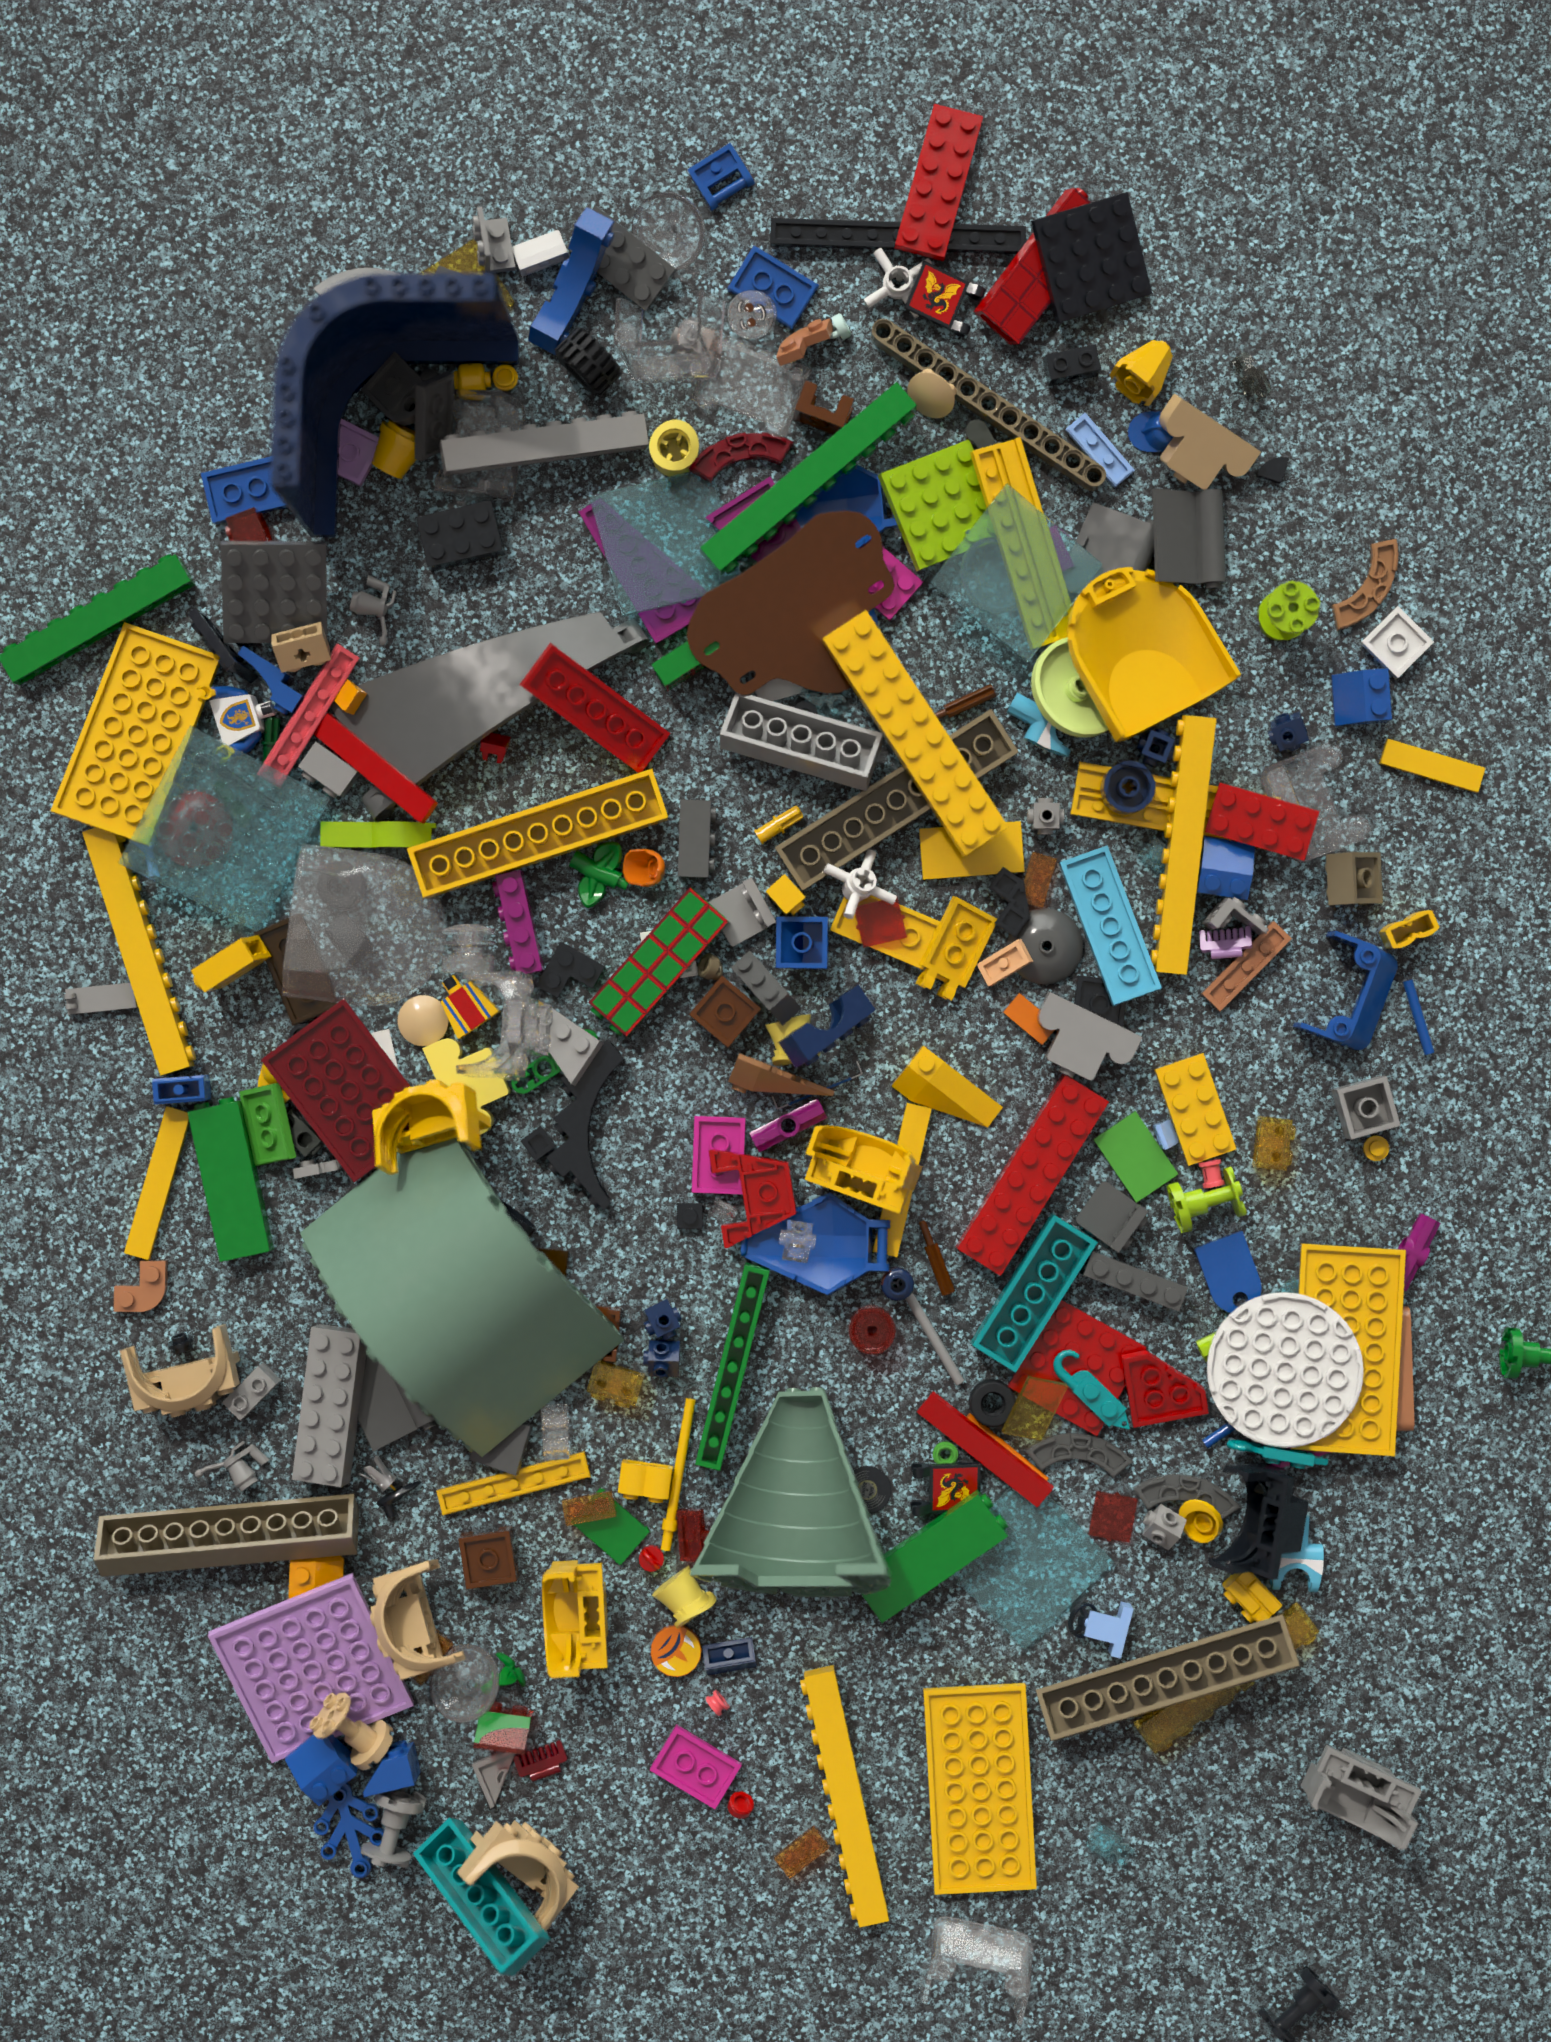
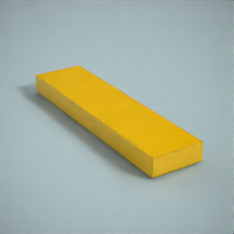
M1386 739L1379 761L1381 765L1474 793L1479 792L1485 772L1484 767L1391 739Z

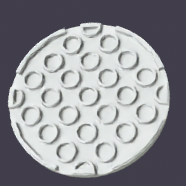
M1278 1292L1265 1294L1237 1307L1217 1329L1207 1357L1209 1389L1223 1417L1244 1436L1273 1447L1304 1446L1333 1433L1341 1426L1350 1412L1353 1411L1363 1383L1364 1371L1361 1350L1348 1324L1339 1314L1323 1302L1297 1293Z

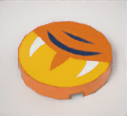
M675 1625L664 1627L656 1634L652 1641L651 1657L653 1664L660 1672L667 1676L680 1677L689 1674L696 1668L701 1657V1644L698 1636L693 1630L684 1625L679 1629Z

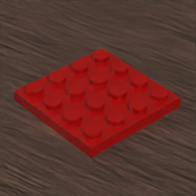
M1061 1300L1016 1373L1014 1372L1008 1387L1098 1436L1104 1422L1056 1375L1053 1368L1054 1358L1063 1350L1075 1351L1080 1357L1078 1359L1072 1356L1065 1357L1062 1361L1063 1368L1071 1376L1081 1370L1089 1371L1118 1399L1126 1385L1121 1355L1144 1351L1147 1347Z

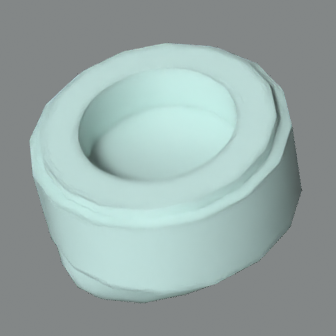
M838 313L831 317L833 330H837L832 332L830 339L841 336L845 340L851 337V331L842 314Z

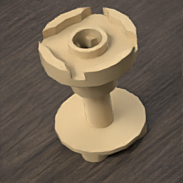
M330 1693L323 1702L324 1707L311 1720L309 1728L318 1739H324L336 1729L345 1735V1742L353 1747L350 1755L351 1762L361 1770L372 1768L368 1764L372 1761L377 1764L388 1751L393 1736L389 1733L393 1731V1728L383 1720H377L369 1726L361 1720L353 1722L346 1717L351 1704L350 1696L346 1693H339L337 1695Z

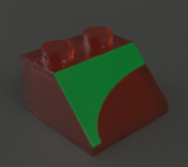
M488 1702L487 1705L483 1704L479 1714L473 1748L525 1755L530 1738L533 1711H529L527 1707L520 1705L507 1708L502 1707V1704L498 1702Z

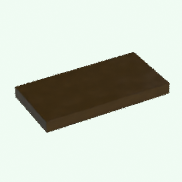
M302 913L254 932V935H259L272 956L266 960V963L293 1026L322 1015L339 1002Z

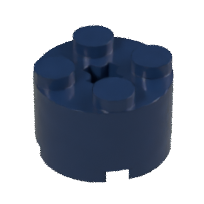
M1124 761L1106 772L1101 781L1100 792L1103 803L1110 810L1118 814L1129 815L1142 810L1151 802L1155 794L1156 785L1152 774L1145 765L1136 761ZM1127 782H1129V786L1133 788V791L1129 792L1128 794H1126L1125 789L1122 788V786L1125 785Z

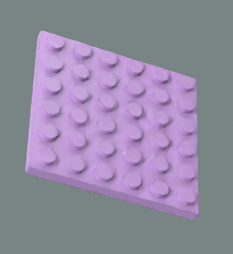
M353 1573L223 1625L208 1633V1637L271 1763L284 1759L313 1734L309 1724L324 1707L323 1702L330 1693L335 1695L339 1693L348 1694L351 1704L346 1717L353 1722L361 1720L366 1725L414 1706V1700L404 1679L400 1680L399 1675L394 1670V1660L390 1656L384 1657L378 1648V1636L370 1619L371 1611ZM337 1729L332 1733L335 1737L343 1735Z

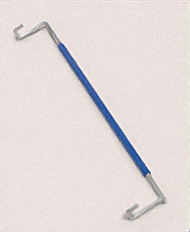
M856 1061V1063H857V1065H858V1068H859L861 1074L856 1075V1076H854V1077H850V1078H848V1079H845V1080H843V1081H841V1082H838V1083L833 1084V1085H831V1086H828V1087H826V1088H829V1089H830V1088H832V1087H835V1086H837V1085H840V1084H842V1083H844V1082H847V1081H849V1080H852V1079L855 1078V1077H858V1076L862 1075L863 1073H862V1071H861V1068H860V1066H859L858 1061ZM813 1095L804 1096V1097H802V1098H800V1099H797V1100H795V1101H792V1102H790V1103H788V1104H786V1105H784V1106H781V1107H779V1108L777 1107V1104H776V1102H775L773 1096H772V1099H773V1101H774V1104H775V1106H776V1109L778 1110V1109H781V1108H783V1107H785V1106H788V1105L794 1104V1103H796V1102H799V1101H801V1100H804V1099H806V1098H808V1097H811V1096H813Z

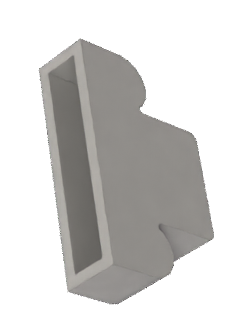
M1051 992L1047 993L1037 1015V1020L1041 1027L1047 1030L1057 1029V1033L1045 1058L1061 1066L1059 1072L1072 1078L1074 1074H1077L1085 1079L1093 1080L1106 1053L1109 1060L1114 1063L1125 1064L1129 1062L1143 1038Z

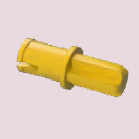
M794 806L777 817L773 816V820L755 829L754 832L760 842L764 844V842L780 832L784 834L785 829L803 819V814L798 806Z

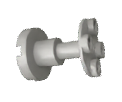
M405 1788L376 1794L374 1801L385 1808L381 1823L385 1825L382 1841L379 1846L373 1845L371 1842L364 1843L361 1847V1853L372 1858L371 1863L376 1866L384 1867L387 1863L407 1868L412 1856L406 1850L396 1846L400 1829L406 1828L410 1814L423 1812L426 1798L414 1790L412 1795L405 1793Z

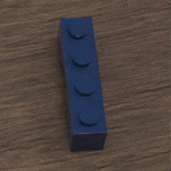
M859 985L848 990L829 1004L831 1024L828 1030L818 1029L807 1022L778 1042L795 1068L804 1063L806 1066L811 1065L820 1058L818 1056L819 1052L823 1051L825 1054L837 1045L834 1042L838 1038L841 1041L853 1033L852 1027L856 1025L859 1028L870 1020L868 1015L876 1009Z

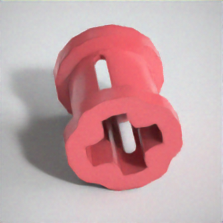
M1221 1159L1198 1163V1166L1202 1168L1203 1188L1225 1185L1219 1166Z

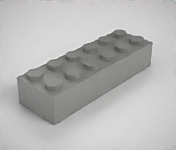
M737 692L734 695L720 732L721 749L863 791L868 789L883 742V733L753 695H741Z
M323 1324L311 1327L292 1480L343 1487L350 1483L358 1424L357 1417L367 1353L366 1344L354 1329Z

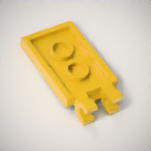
M952 896L919 964L925 970L919 975L915 984L931 990L935 978L944 983L936 995L952 1001L957 987H966L993 932L994 923L997 918L958 897Z

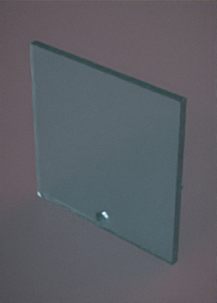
M686 472L589 496L622 617L677 603L684 604L686 601L701 598L707 591L741 574L738 566L729 575L725 572L720 577L700 553V547L720 531L705 518L722 507L714 480L710 483L692 472Z
M1005 484L971 530L966 531L964 539L930 583L1027 663L1062 617L1067 616L1069 608L1103 564L1009 484Z
M1009 1487L993 1503L994 1506L991 1508L996 1516L1001 1514L1009 1526L1006 1528L1008 1537L952 1576L1026 1649L1066 1608H1070L1072 1602L1114 1561L1049 1495L1036 1507L1012 1487Z

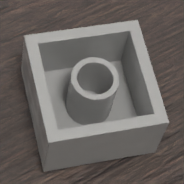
M1376 1076L1331 1089L1346 1139H1355L1401 1126L1387 1076Z

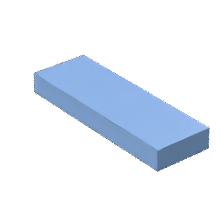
M1086 413L1066 428L1065 432L1084 454L1105 469L1106 479L1114 488L1135 471Z

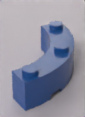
M588 207L585 208L574 226L568 247L572 252L569 259L563 262L553 284L555 291L550 303L544 302L530 326L529 342L554 355L556 354L555 348L569 335L568 332L586 297H590L595 290L597 283L594 282L606 248H609L615 236V233L612 232L613 220Z

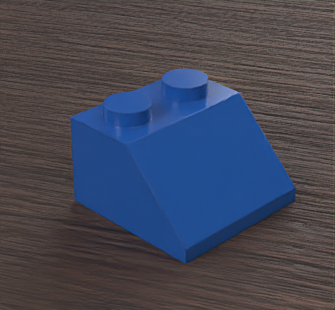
M1388 668L1331 675L1334 726L1386 723L1392 720Z
M1204 835L1197 892L1248 900L1253 877L1255 846L1231 839Z
M776 916V968L828 969L829 918Z
M312 1734L285 1757V1761L300 1789L318 1806L357 1775V1767L351 1762V1751L333 1734L324 1739H318Z
M406 1740L391 1744V1747L363 1791L364 1797L415 1785L421 1769L414 1742L407 1743Z

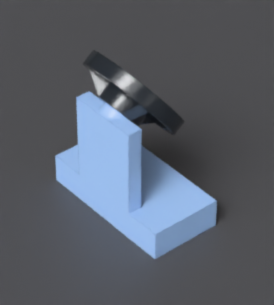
M1121 1601L1117 1617L1099 1613L1094 1605L1082 1602L1075 1606L1070 1613L1068 1619L1069 1631L1077 1638L1090 1637L1109 1642L1108 1651L1110 1655L1121 1659L1133 1607L1131 1604ZM1086 1606H1090L1092 1609L1089 1614L1085 1609ZM1080 1610L1081 1615L1079 1616L1077 1621L1078 1626L1074 1630V1618L1077 1612Z

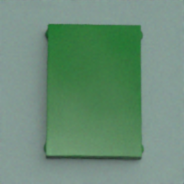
M601 1487L571 1520L573 1526H576L619 1565L626 1560L650 1532L647 1526L643 1525Z

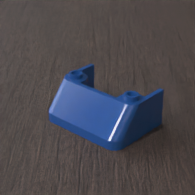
M1338 931L1327 932L1326 937L1355 947V963L1360 968L1368 970L1351 1017H1333L1328 1022L1325 1031L1302 1022H1294L1293 1028L1353 1050H1362L1371 1042L1394 980L1398 963L1393 955L1371 943Z

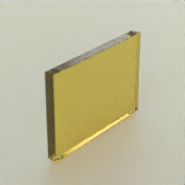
M1028 1376L1001 1430L1002 1433L1042 1441L1068 1388L1067 1383Z

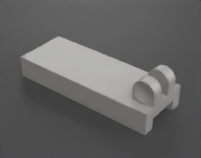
M131 983L65 989L66 994H64L67 1002L65 1007L68 1015L138 1008Z

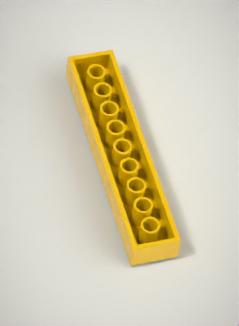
M867 610L822 639L823 645L880 732L883 733L884 738L961 855L965 857L1006 830L1008 825Z
M649 769L407 848L422 896L424 899H429L493 878L495 875L508 873L667 821L668 815L653 770Z

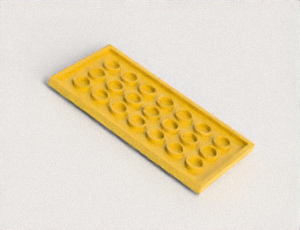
M124 622L50 811L150 847L206 702L198 701L197 698L206 697V692L203 689L196 690V688L203 684L212 686L220 665L218 662L220 657L212 652Z
M1301 1243L1298 1294L1323 1302L1344 1319L1358 1342L1362 1354L1364 1372L1358 1401L1341 1426L1325 1438H1321L1308 1445L1290 1447V1449L1395 1456L1406 1250Z
M1025 1683L923 1688L935 1895L1037 1889Z

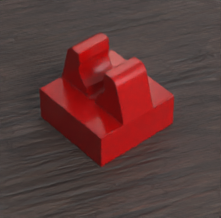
M491 733L483 738L480 745L483 760L487 761L491 753L497 755V763H502L510 746L511 737Z

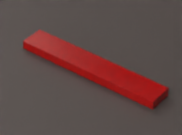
M326 713L315 730L314 735L418 822L425 824L439 803L333 715Z
M934 1391L918 1408L917 1413L1034 1506L1038 1507L1053 1490L1054 1486Z

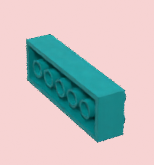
M1051 1213L971 1339L970 1343L972 1346L1016 1373L1098 1242Z
M449 1817L413 1855L499 1973L514 1976L551 1938L495 1864L488 1867L471 1886L462 1879L457 1872L477 1846L470 1840L473 1834L462 1820Z

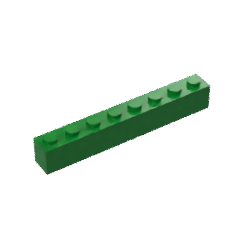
M171 554L163 556L158 560L159 564L154 567H145L139 570L133 579L129 581L122 580L116 583L112 591L106 594L102 592L95 595L91 599L92 602L84 607L83 605L74 607L69 611L70 615L63 619L56 618L47 624L48 627L40 632L36 630L25 636L26 640L6 646L3 649V653L0 654V662L11 681L19 686L120 629L124 622L130 623L195 586L196 584L181 558L176 554L173 556Z
M745 1262L695 1465L719 1471L721 1469L770 1272L769 1268Z

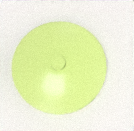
M1068 637L1054 642L1041 653L1032 671V693L1039 711L1051 725L1068 735L1088 738L1105 733L1109 729L1077 673L1070 655Z

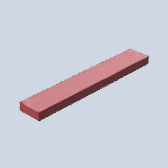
M339 644L335 645L331 652V660L326 661L257 772V775L279 788L282 786L358 662V656Z

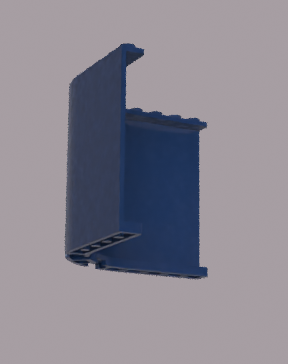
M378 273L358 276L334 285L319 294L298 314L290 325L280 346L275 365L270 485L310 537L334 538L337 535L341 419L344 418L348 403L354 393L357 394L394 351L409 365L519 364L520 338L494 273Z

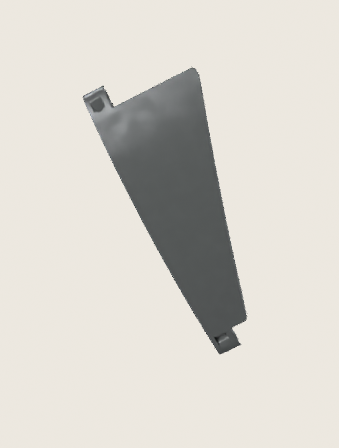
M595 612L524 629L469 645L360 684L358 687L365 691L367 695L354 715L343 711L335 701H333L330 707L342 724L419 786L480 740L541 701L519 684L550 643L591 672L620 654L627 652L633 654L641 651L650 641L635 619L628 620L612 629L603 614ZM376 786L369 790L361 799L375 822L388 818L394 812V806L396 805L391 798Z

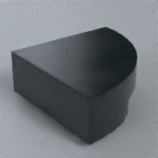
M1277 457L1267 461L1259 469L1256 477L1281 484L1289 458Z

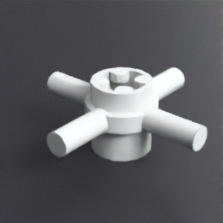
M879 248L873 254L886 273L883 278V287L863 299V301L870 308L889 296L893 299H903L906 304L913 287V279L917 277L922 262L910 270L903 266L893 267L883 249ZM927 258V259L924 260V261H926V262L932 264L931 261L929 260V258ZM896 277L898 282L904 280L907 284L900 286V288H895L891 280ZM912 313L914 318L919 317V315Z
M868 849L861 868L854 869L850 873L829 863L824 868V873L844 882L842 892L845 898L849 900L844 917L848 919H853L858 903L871 895L891 905L896 900V895L876 886V876L871 871L877 854L874 850Z

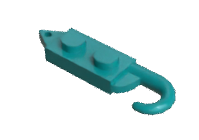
M1063 1350L1058 1353L1053 1362L1056 1375L1108 1427L1113 1425L1130 1429L1125 1412L1127 1408L1089 1371L1081 1370L1071 1376L1063 1368L1062 1361L1065 1357L1072 1356L1078 1359L1080 1357L1079 1354L1072 1350Z
M1229 1440L1227 1442V1447L1230 1449L1258 1453L1265 1457L1266 1462L1273 1464L1287 1461L1290 1462V1466L1305 1469L1306 1465H1328L1329 1459L1315 1456L1307 1451L1273 1447L1243 1440Z

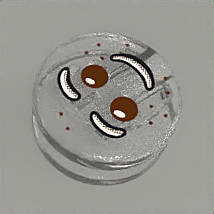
M759 290L744 291L736 295L730 302L727 312L728 322L731 329L742 338H761L773 329L777 319V309L771 297Z

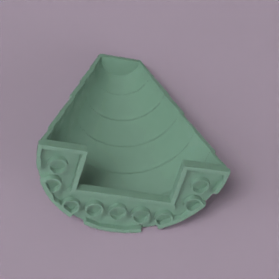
M812 1387L810 1391H801L797 1388H787L786 1392H778L762 1427L749 1449V1454L733 1481L735 1484L704 1541L705 1546L690 1571L691 1576L706 1582H711L712 1577H714V1581L721 1582L723 1587L774 1595L778 1589H781V1592L792 1594V1596L848 1597L852 1595V1591L866 1595L882 1591L890 1586L891 1572L881 1551L882 1548L871 1523L869 1511L847 1457L848 1453L837 1429V1422L825 1389Z

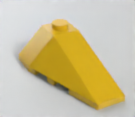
M921 1046L892 1084L893 1088L912 1102L987 1128L1003 1108L925 1046Z

